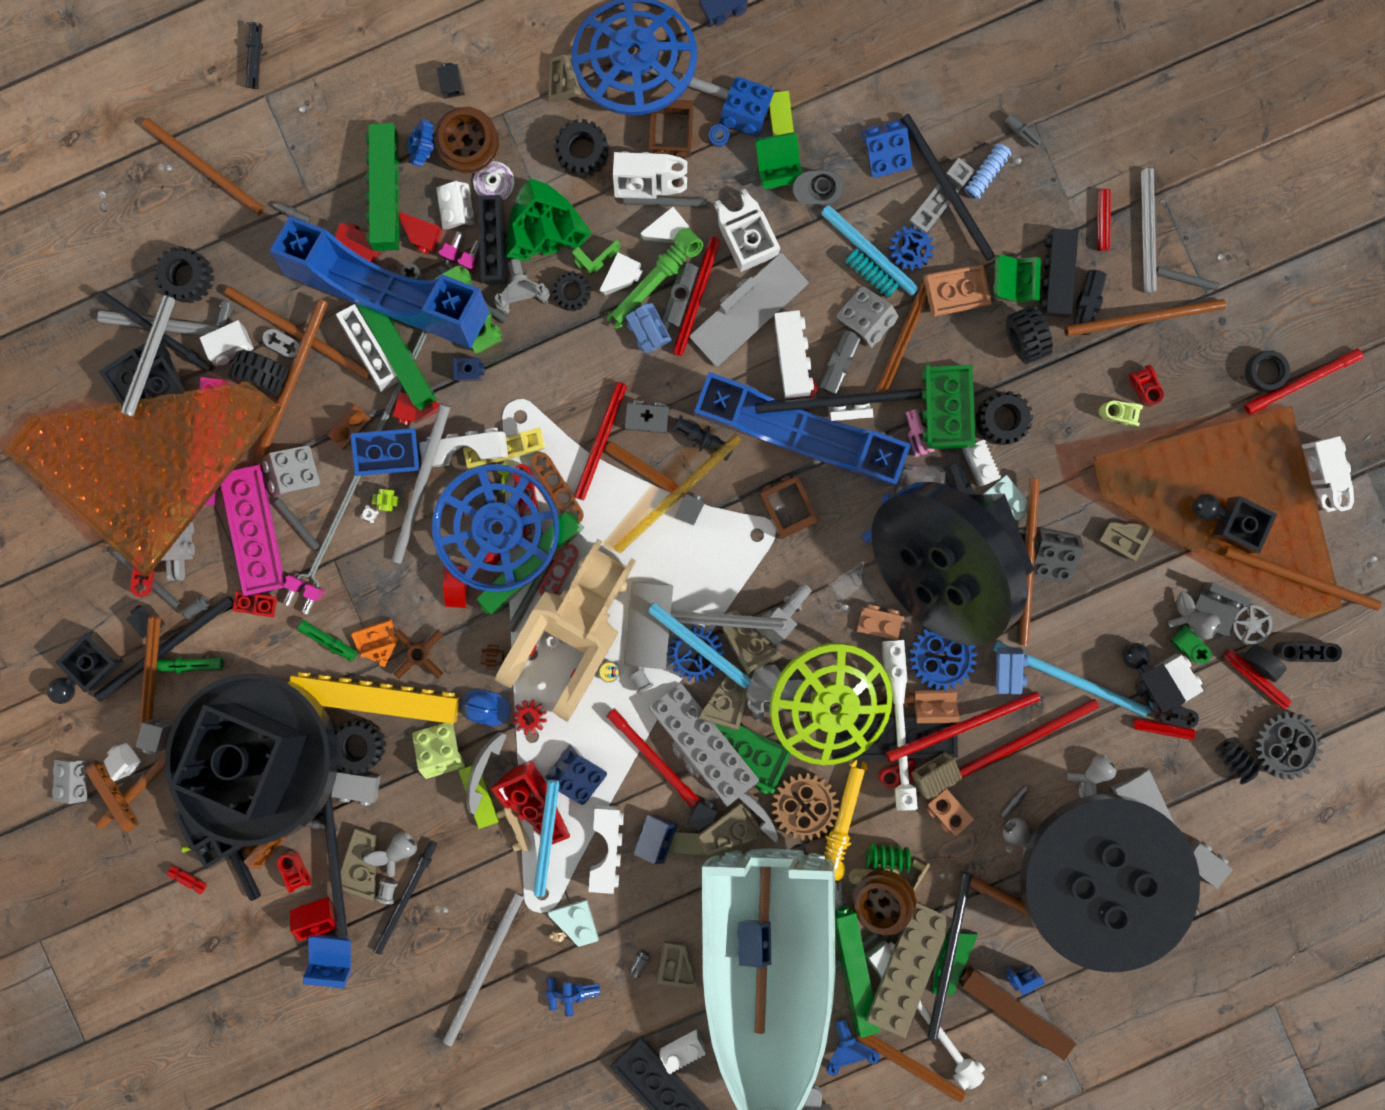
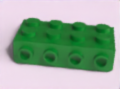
M926 364V370H922V383L926 382V390H922L923 402H927V410H923V422H927L928 430H923L924 442H928V449L975 447L973 365L930 367V364Z
M715 724L759 779V782L755 784L758 786L757 790L765 794L769 792L774 793L791 753L782 744L742 725L736 731Z

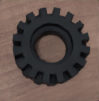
M571 271V273L564 272L562 276L560 274L558 279H555L554 286H552L555 301L561 308L567 311L582 309L584 305L588 304L587 301L591 297V289L587 279L582 274L575 273V271ZM568 284H576L580 289V293L575 299H568L564 295V288Z

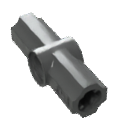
M683 262L680 265L662 323L671 327H680L699 267L687 262ZM677 291H683L685 292L686 297L684 299H678L675 297V293Z
M844 331L836 350L833 351L828 362V369L820 383V389L836 395L844 375L847 374L852 364V357L861 339L859 335L851 331Z

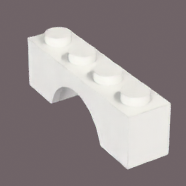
M497 428L485 429V433L478 434V431L465 432L466 436L461 437L458 434H448L446 439L440 440L432 468L450 465L455 452L465 446L474 449L480 459L483 460L507 458L508 451L505 432H499ZM427 437L425 442H419L421 462L423 461L430 437Z
M595 805L593 830L599 832L607 841L608 853L600 863L590 868L589 892L614 894V887L619 885V875L615 874V869L620 867L621 854H617V846L622 844V833H618L619 825H623L624 813L620 812V806Z

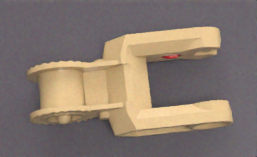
M599 539L595 541L586 558L578 562L579 570L570 585L569 591L564 589L561 595L547 591L543 593L494 680L503 686L511 688L524 670L530 656L537 649V644L544 631L583 652L585 655L578 667L573 670L568 685L552 711L566 722L571 718L618 635V632L607 622L610 614L606 612L610 609L619 592H624L627 589L625 581L636 563V560L631 558L627 566L599 551L603 543Z

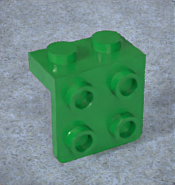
M791 132L756 140L758 171L763 189L793 185L796 178L803 173L800 165L797 134Z
M1002 254L997 255L994 264L995 283L993 289L995 296L1017 303L1039 301L1041 258L1015 259Z

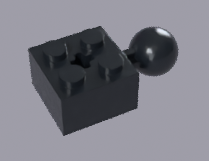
M1208 493L1198 495L1192 502V512L1198 519L1207 521L1215 518L1218 520L1211 536L1246 553L1261 552L1277 516L1276 513L1241 496L1228 497L1224 508L1220 507V502L1214 495Z
M97 632L85 633L55 662L68 676L52 680L47 686V696L56 704H65L73 699L76 685L84 693L94 691L125 661Z
M1130 643L1123 649L1122 659L1125 665L1129 668L1137 669L1140 677L1135 681L1136 686L1134 688L1139 697L1145 699L1147 703L1145 705L1151 716L1154 715L1158 719L1179 708L1186 701L1164 664L1154 669L1150 668L1148 665L1150 653L1146 646L1141 643Z

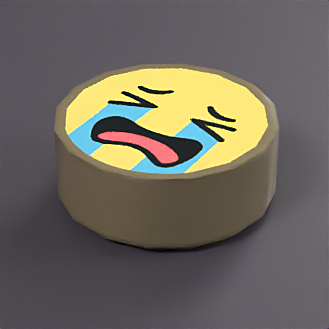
M605 662L599 668V676L605 682H613L619 677L620 670L614 662Z

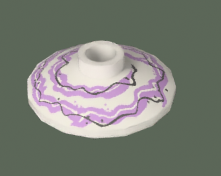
M492 161L488 167L475 173L473 184L478 196L500 195L505 200L513 192L515 181L509 167L503 163ZM491 177L497 179L493 184L489 182Z

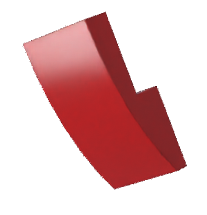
M236 590L233 611L274 618L277 597L259 593L243 596L242 591Z

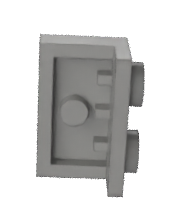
M54 760L53 801L66 804L87 801L88 774L85 769L88 766L87 760Z

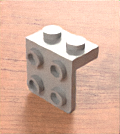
M860 287L837 314L838 320L857 332L865 344L871 348L882 339L885 332L895 324L899 317L892 304L866 287Z
M309 446L272 452L263 457L262 467L268 475V489L270 493H273L274 498L283 496L288 492L316 487L320 484Z

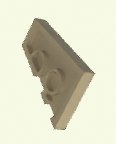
M734 664L737 669L744 673L740 665ZM754 671L747 674L746 676L751 679ZM726 675L697 719L736 731L739 730L747 700L748 687L744 689Z
M740 802L695 838L705 854L709 855L766 836L760 829L748 806L744 802Z

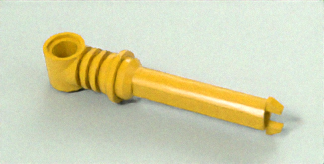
M855 759L849 763L851 768L834 830L830 831L829 835L825 837L829 846L825 847L827 851H824L826 855L824 860L831 859L835 863V881H840L845 874V865L841 861L844 860L842 855L846 854L844 849L847 850V847L851 845L848 831L864 772L868 769L866 762H862L861 768H857L858 760Z

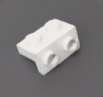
M454 181L436 187L443 229L475 224L471 191L467 183Z

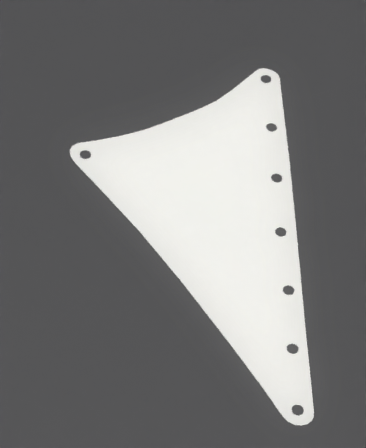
M517 399L510 402L505 407L502 415L503 432H505L506 437L540 427L545 448L505 460L504 463L511 467H516L519 464L529 466L533 477L547 490L532 465V458L535 454L539 452L546 453L552 459L574 495L590 453L568 437L530 401ZM523 410L526 412L527 420L524 423L519 424L514 420V413L516 411ZM538 457L539 462L536 463L537 466L541 465L545 470L541 472L542 475L547 471L553 470L552 466L548 469L545 465L547 458ZM601 459L585 500L576 498L584 512V518L580 523L585 528L569 543L577 547L579 555L558 594L561 595L564 589L569 591L570 585L579 570L578 562L586 558L597 539L603 541L599 551L627 566L631 558L636 560L633 569L625 581L627 589L624 592H619L610 609L606 612L610 614L607 622L618 632V635L601 665L608 661L616 663L620 670L619 677L613 682H605L600 678L598 669L569 721L566 722L559 718L552 711L568 685L573 670L578 667L585 654L565 642L555 647L554 650H550L544 639L551 636V634L544 631L537 644V658L532 661L528 660L518 680L513 684L515 706L519 704L523 707L522 701L524 700L530 706L531 700H535L534 707L541 703L543 706L539 711H547V714L541 716L547 719L546 723H541L544 728L542 730L536 728L539 734L536 742L530 743L526 740L524 735L525 728H522L519 732L516 730L518 765L532 760L547 785L548 780L545 776L548 770L554 766L561 753L571 744L578 749L584 758L607 772L605 779L584 805H580L558 791L557 808L570 833V838L553 845L551 844L546 889L549 895L545 900H538L533 892L541 835L534 831L533 826L525 819L523 821L520 820L531 842V849L525 852L522 850L524 900L529 909L538 913L548 912L559 903L595 833V830H593L595 805H610L639 753V750L605 716L615 708L627 720V723L646 741L657 721L649 710V706L679 685L682 680L679 677L682 672L680 669L675 673L673 672L677 665H669V662L674 660V657H667L666 670L644 668L646 677L654 686L641 694H637V688L633 681L628 679L627 676L642 668L625 665L632 582L673 586L671 612L724 614L770 549L776 534L772 522L765 517L742 514L705 504L693 526L675 517L684 499L683 497L671 494ZM511 473L506 484L515 487L513 473ZM550 474L547 477V483L551 486L558 483V476ZM535 486L539 513L550 510L543 494ZM525 488V489H527V490L529 491V495H530L529 498H531V496H532L531 490L528 489V488ZM505 491L506 504L513 494L509 491ZM565 491L558 494V501L560 503L568 502L569 494ZM554 501L558 518H560L563 514ZM574 502L569 506L563 507L564 511L568 508L577 520L579 519L578 515L580 512H575L571 507L575 505ZM517 503L516 506H515V509H516L517 512L519 513L518 503ZM527 509L524 512V516L532 515L531 510ZM553 519L541 521L543 533L553 524ZM535 523L525 525L526 528L530 527L531 533L528 534V538H532V540L534 539L535 535L533 526H535ZM758 528L763 531L764 537L760 542H754L751 539L750 534L753 529ZM518 544L510 549L511 563L515 562L526 549ZM565 549V558L562 560L559 557L558 562H562L569 567L570 563L566 561L569 557H574L573 549ZM560 565L555 566L553 569L554 576L558 578L562 577L565 573L564 568ZM549 576L548 580H551V583L549 586L544 585L543 589H545L547 592L554 593V590H552V586L554 585V583L559 585L560 581L553 580ZM533 580L509 601L510 621ZM539 588L515 631L511 632V647L534 607L542 597L539 593ZM681 623L691 632H693V625L696 626V632H700V627L704 626V634L709 629L713 631L715 625ZM669 629L668 645L675 646L676 643L672 642V637L678 640L680 637ZM698 637V638H700L703 642L706 641L704 638ZM685 641L679 646L678 657L689 651V645ZM668 648L667 654L674 653V650ZM692 648V653L689 656L695 658L698 652ZM684 661L681 664L688 669L693 661ZM530 712L525 715L528 718V722H531L532 719L535 720V718L531 717L532 713Z

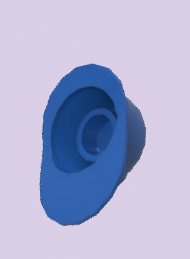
M474 689L466 693L461 701L463 715L475 723L498 726L503 724L510 715L509 702L504 696L497 693Z

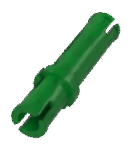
M303 620L297 629L298 632L328 648L330 653L338 654L350 663L353 662L358 654L357 650L344 644L342 639L332 637L306 620Z
M177 657L176 659L157 660L158 672L222 671L224 667L222 657L195 659Z

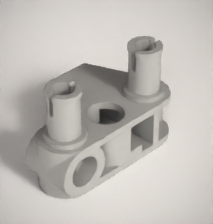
M775 664L766 665L755 670L751 683L748 686L747 705L752 711V718L755 721L764 720L765 712H770L772 691L781 674ZM788 680L780 699L793 701L794 695L803 680ZM810 686L803 693L800 702L810 703ZM779 708V711L790 710V709ZM799 711V717L806 715V711Z

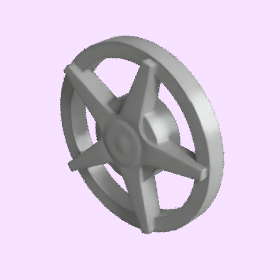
M1249 605V607L1239 609L1232 629L1240 641L1248 644H1258L1266 640L1270 635L1272 619L1264 608ZM1253 608L1260 610L1265 617L1260 619L1255 617ZM1249 609V616L1244 621H1237L1239 615ZM1267 620L1268 627L1266 633L1264 634V632L1261 630L1262 623ZM1237 624L1243 625L1246 631L1244 638L1239 634ZM1257 632L1262 636L1258 640H1247L1251 633Z

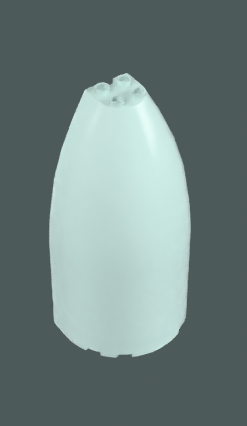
M760 848L750 849L746 854H742L739 850L725 852L722 858H719V855H715L707 859L702 866L703 984L711 1042L720 1072L738 1110H802L816 1080L825 1052L833 1007L835 983V863L831 859L825 861L823 855L811 853L807 856L804 855L803 851L793 849ZM762 866L771 867L769 921L771 922L772 965L767 966L765 1033L757 1034L754 1032L757 967L739 966L737 929L738 922L759 920L760 871Z

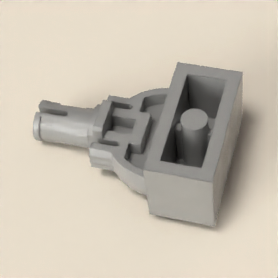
M802 584L792 596H786L783 599L785 605L781 609L779 607L774 611L770 609L766 614L762 615V617L787 619L786 630L756 628L755 631L762 637H765L773 647L785 640L797 625L790 617L794 612H799L802 609L801 604L812 592L807 585Z

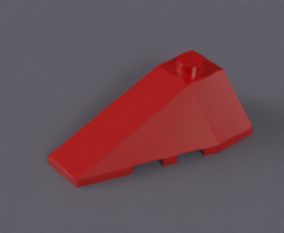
M532 760L510 770L491 787V790L505 808H511L518 814L517 817L523 821L525 819L533 826V830L541 835L547 785ZM557 806L552 845L570 838V833Z

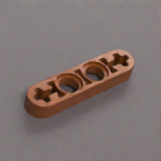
M543 452L535 454L532 458V465L561 513L570 512L568 508L564 511L563 507L569 506L574 502L575 505L571 507L575 512H580L578 521L581 522L584 518V512L552 459ZM538 457L547 458L545 465L548 469L552 466L553 470L547 471L542 475L541 472L545 470L541 465L537 466L536 463L539 462ZM550 474L558 476V483L554 486L547 483V477ZM565 491L569 494L567 503H560L558 501V494Z
M97 760L93 761L85 768L86 773L118 825L124 831L130 832L139 824L137 817L115 782L110 778L105 766Z

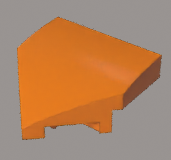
M392 618L351 633L358 653L361 654L360 657L373 660L383 667L386 666L398 641L394 636L396 629Z

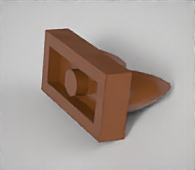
M355 405L327 435L339 447L345 449L351 443V433H360L373 419L358 405Z
M287 837L266 844L245 846L244 851L247 858L244 863L248 868L260 869Z

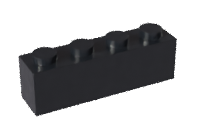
M500 195L478 196L481 281L486 285L507 284L504 200Z
M1053 228L1046 234L1044 245L1047 247V255L1043 259V268H1046L1041 282V288L1044 289V297L1040 299V310H1042L1043 316L1068 317L1072 315L1079 230Z

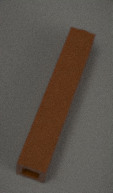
M970 965L968 969L965 968L962 975L959 977V983L963 989L1065 1061L1076 1045L1069 1035Z

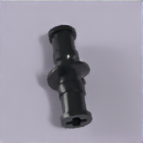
M682 415L678 417L671 430L674 433L676 431L690 441H694L693 447L700 444V452L705 447L710 452L724 457L723 460L725 461L729 459L735 447L734 444L730 445L718 436L710 434V426L701 429L698 425L684 420Z

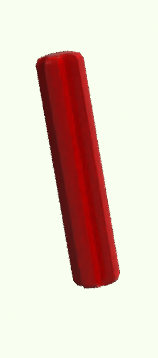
M1100 189L1098 192V251L1105 252L1110 250V189Z
M1135 718L1133 721V729L1188 740H1194L1196 731L1191 728Z

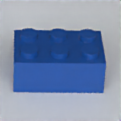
M415 428L351 433L355 476L420 470Z

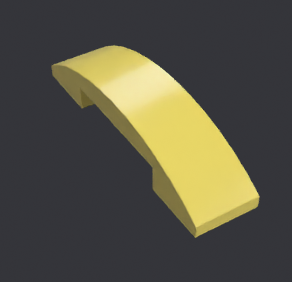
M541 428L531 429L506 437L507 458L483 460L480 459L478 453L471 447L463 448L467 468L501 462L544 449L545 444Z

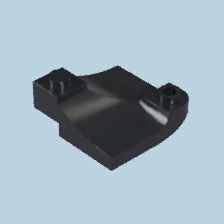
M162 341L159 344L135 413L131 416L139 421L152 418L161 409L189 392L171 360V354ZM145 343L137 349L130 350L98 371L122 406ZM142 406L146 408L145 414L141 411Z
M180 811L173 814L191 851L196 852L205 870L217 866L245 847L214 840L196 829Z

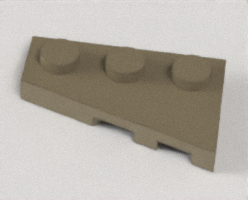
M737 610L725 614L742 616ZM720 626L745 675L783 657V654L776 651L769 644L770 642L755 631L754 628Z
M357 827L354 829L341 869L343 891L375 901L376 866L366 864L363 861V857L376 851L375 833Z

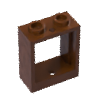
M676 100L667 107L651 113L649 153L669 154L682 159L691 157L694 101ZM657 113L688 115L686 148L655 146Z
M792 475L780 479L781 484L774 487L772 483L761 488L763 493L759 494L780 540L819 522V518L798 476L794 478ZM795 484L810 516L783 529L767 496Z

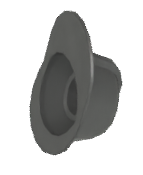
M828 170L803 172L794 181L793 193L796 199L803 204H829L837 201L842 195L843 181L838 174Z

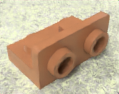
M867 604V608L861 607L857 632L898 640L901 623L904 621V616L900 615V611L888 609L887 612L879 611V606Z
M915 691L913 706L916 722L959 723L960 716L956 703L957 691Z

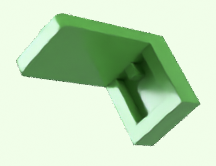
M616 240L593 262L577 247L572 252L575 257L573 262L580 269L585 268L590 275L593 272L598 273L605 266L604 262L609 257L613 259L620 252L621 244Z

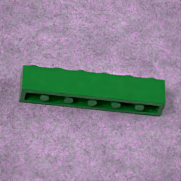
M394 123L369 124V132H366V143L369 145V152H366V163L369 165V171L366 172V182L369 184V191H366V201L369 204V211H366V221L369 224V231H366V240L374 251L399 250L398 131Z

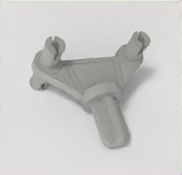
M519 259L509 261L508 266L511 278L502 294L499 293L500 296L498 294L495 296L497 309L505 314V311L508 314L510 311L509 303L538 297L543 304H546L545 301L548 304L550 293L543 283L537 284L529 280L526 275H523Z

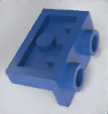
M1009 965L1005 967L1008 972L1005 974L1008 982L1015 991L1019 990L1022 995L1045 984L1042 976L1033 966H1026L1020 969L1017 975Z

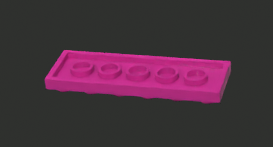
M262 465L219 473L243 596L285 588L286 582Z

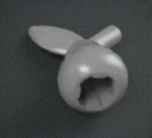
M1181 591L1176 601L1177 610L1181 617L1168 620L1170 628L1188 623L1200 638L1204 640L1213 638L1220 626L1219 617L1213 613L1196 612L1191 596Z
M1100 754L1092 759L1085 774L1067 773V781L1081 782L1079 785L1080 798L1096 795V784L1113 779L1117 770L1107 756Z
M1013 818L1005 824L1003 837L1008 843L1023 847L1024 857L1025 850L1033 835L1023 819Z
M398 832L392 838L386 852H371L363 857V861L371 866L387 864V876L393 877L395 876V862L414 855L417 851V843L409 833Z

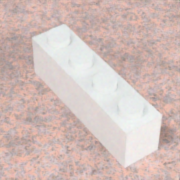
M355 304L337 313L338 322L380 392L397 384L399 380Z
M800 310L775 313L774 324L784 399L809 397L811 390H814L813 378L808 376V370H811L810 357H806L805 350L808 349L807 337H803L802 329H805L804 316L800 317Z

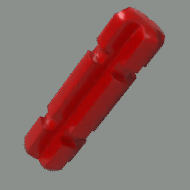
M174 865L167 872L168 877L173 880L176 879L177 882L189 889L193 888L198 894H202L207 887L205 882L197 881L196 877L185 871H180V868Z

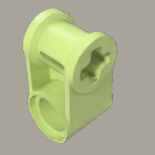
M1110 401L1100 406L1099 415L1105 421L1139 427V413L1143 409V405ZM1109 406H1112L1115 410L1113 416L1108 413Z

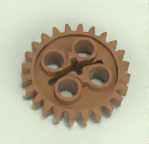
M798 772L796 779L790 775V782L782 780L785 785L784 787L777 785L780 793H773V797L777 801H771V805L777 808L771 811L772 814H778L774 821H781L778 827L779 829L786 827V835L793 832V839L798 834L802 841L805 835H808L810 840H812L813 834L820 838L819 831L822 830L828 833L826 826L833 827L830 820L837 819L833 812L839 811V808L833 804L838 803L839 800L832 798L836 792L835 790L829 791L832 786L830 783L824 786V777L818 781L817 774L810 778L809 772H806L805 777H802L800 772ZM810 787L812 789L809 796L801 795L802 788ZM793 792H796L802 801L808 804L811 812L818 818L816 821L805 808L801 809L802 806L793 796ZM789 800L796 802V806L791 810L785 808V803ZM817 803L825 804V809L822 812L814 810ZM802 816L808 817V824L800 825L798 823L799 818Z

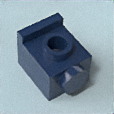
M453 358V377L455 381H482V376L485 375V364L481 363L479 358ZM471 365L472 371L466 372V366Z

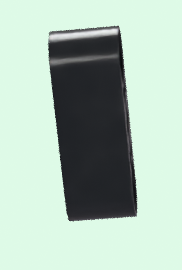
M1278 642L1273 648V654L1279 660L1288 662H1336L1342 657V649L1339 645L1328 642ZM1288 646L1289 654L1285 657L1284 649ZM1330 647L1331 654L1327 657L1326 649ZM1309 649H1310V650H1315V654H1313V653L1301 654V653H1300V650H1309Z

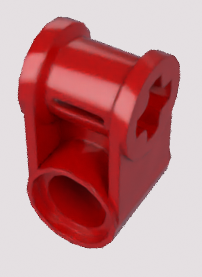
M1150 364L1136 373H1129V380L1142 405L1151 407L1163 400L1164 391L1157 379L1155 370ZM1149 391L1155 394V401L1148 398Z
M910 758L907 759L909 783H913L914 780L911 772L916 770L914 766L915 759ZM899 762L879 770L878 780L885 787L894 788L901 784ZM892 772L893 779L890 782H885V774Z
M296 850L286 851L278 859L277 867L287 891L292 893L301 886L311 885V877L304 866L300 854ZM285 858L292 859L293 865H288L285 862Z

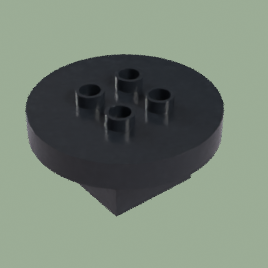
M916 482L901 489L877 510L872 523L871 537L873 552L879 570L901 605L926 628L956 643L984 645L999 638L1019 620L1026 607L1028 596L1026 576L1034 568L1005 494L966 495L953 487L941 483Z
M239 674L225 677L197 692L182 708L173 723L165 752V772L169 790L183 816L206 836L237 846H254L288 837L302 829L315 818L325 805L333 789L338 770L337 738L330 718L322 705L300 685L288 679L269 674Z
M1099 794L1082 797L1065 804L1049 815L1037 828L1028 843L1022 860L1020 874L1021 895L1032 924L1056 952L1072 963L1087 969L1101 972H1126L1152 964L1169 953L1180 942L1191 926L1196 914L1200 897V874L1192 847L1181 830L1169 818L1149 805L1133 798L1114 794Z

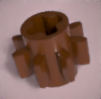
M488 645L487 649H482L481 665H486V670H497V666H502L504 650H499V645Z

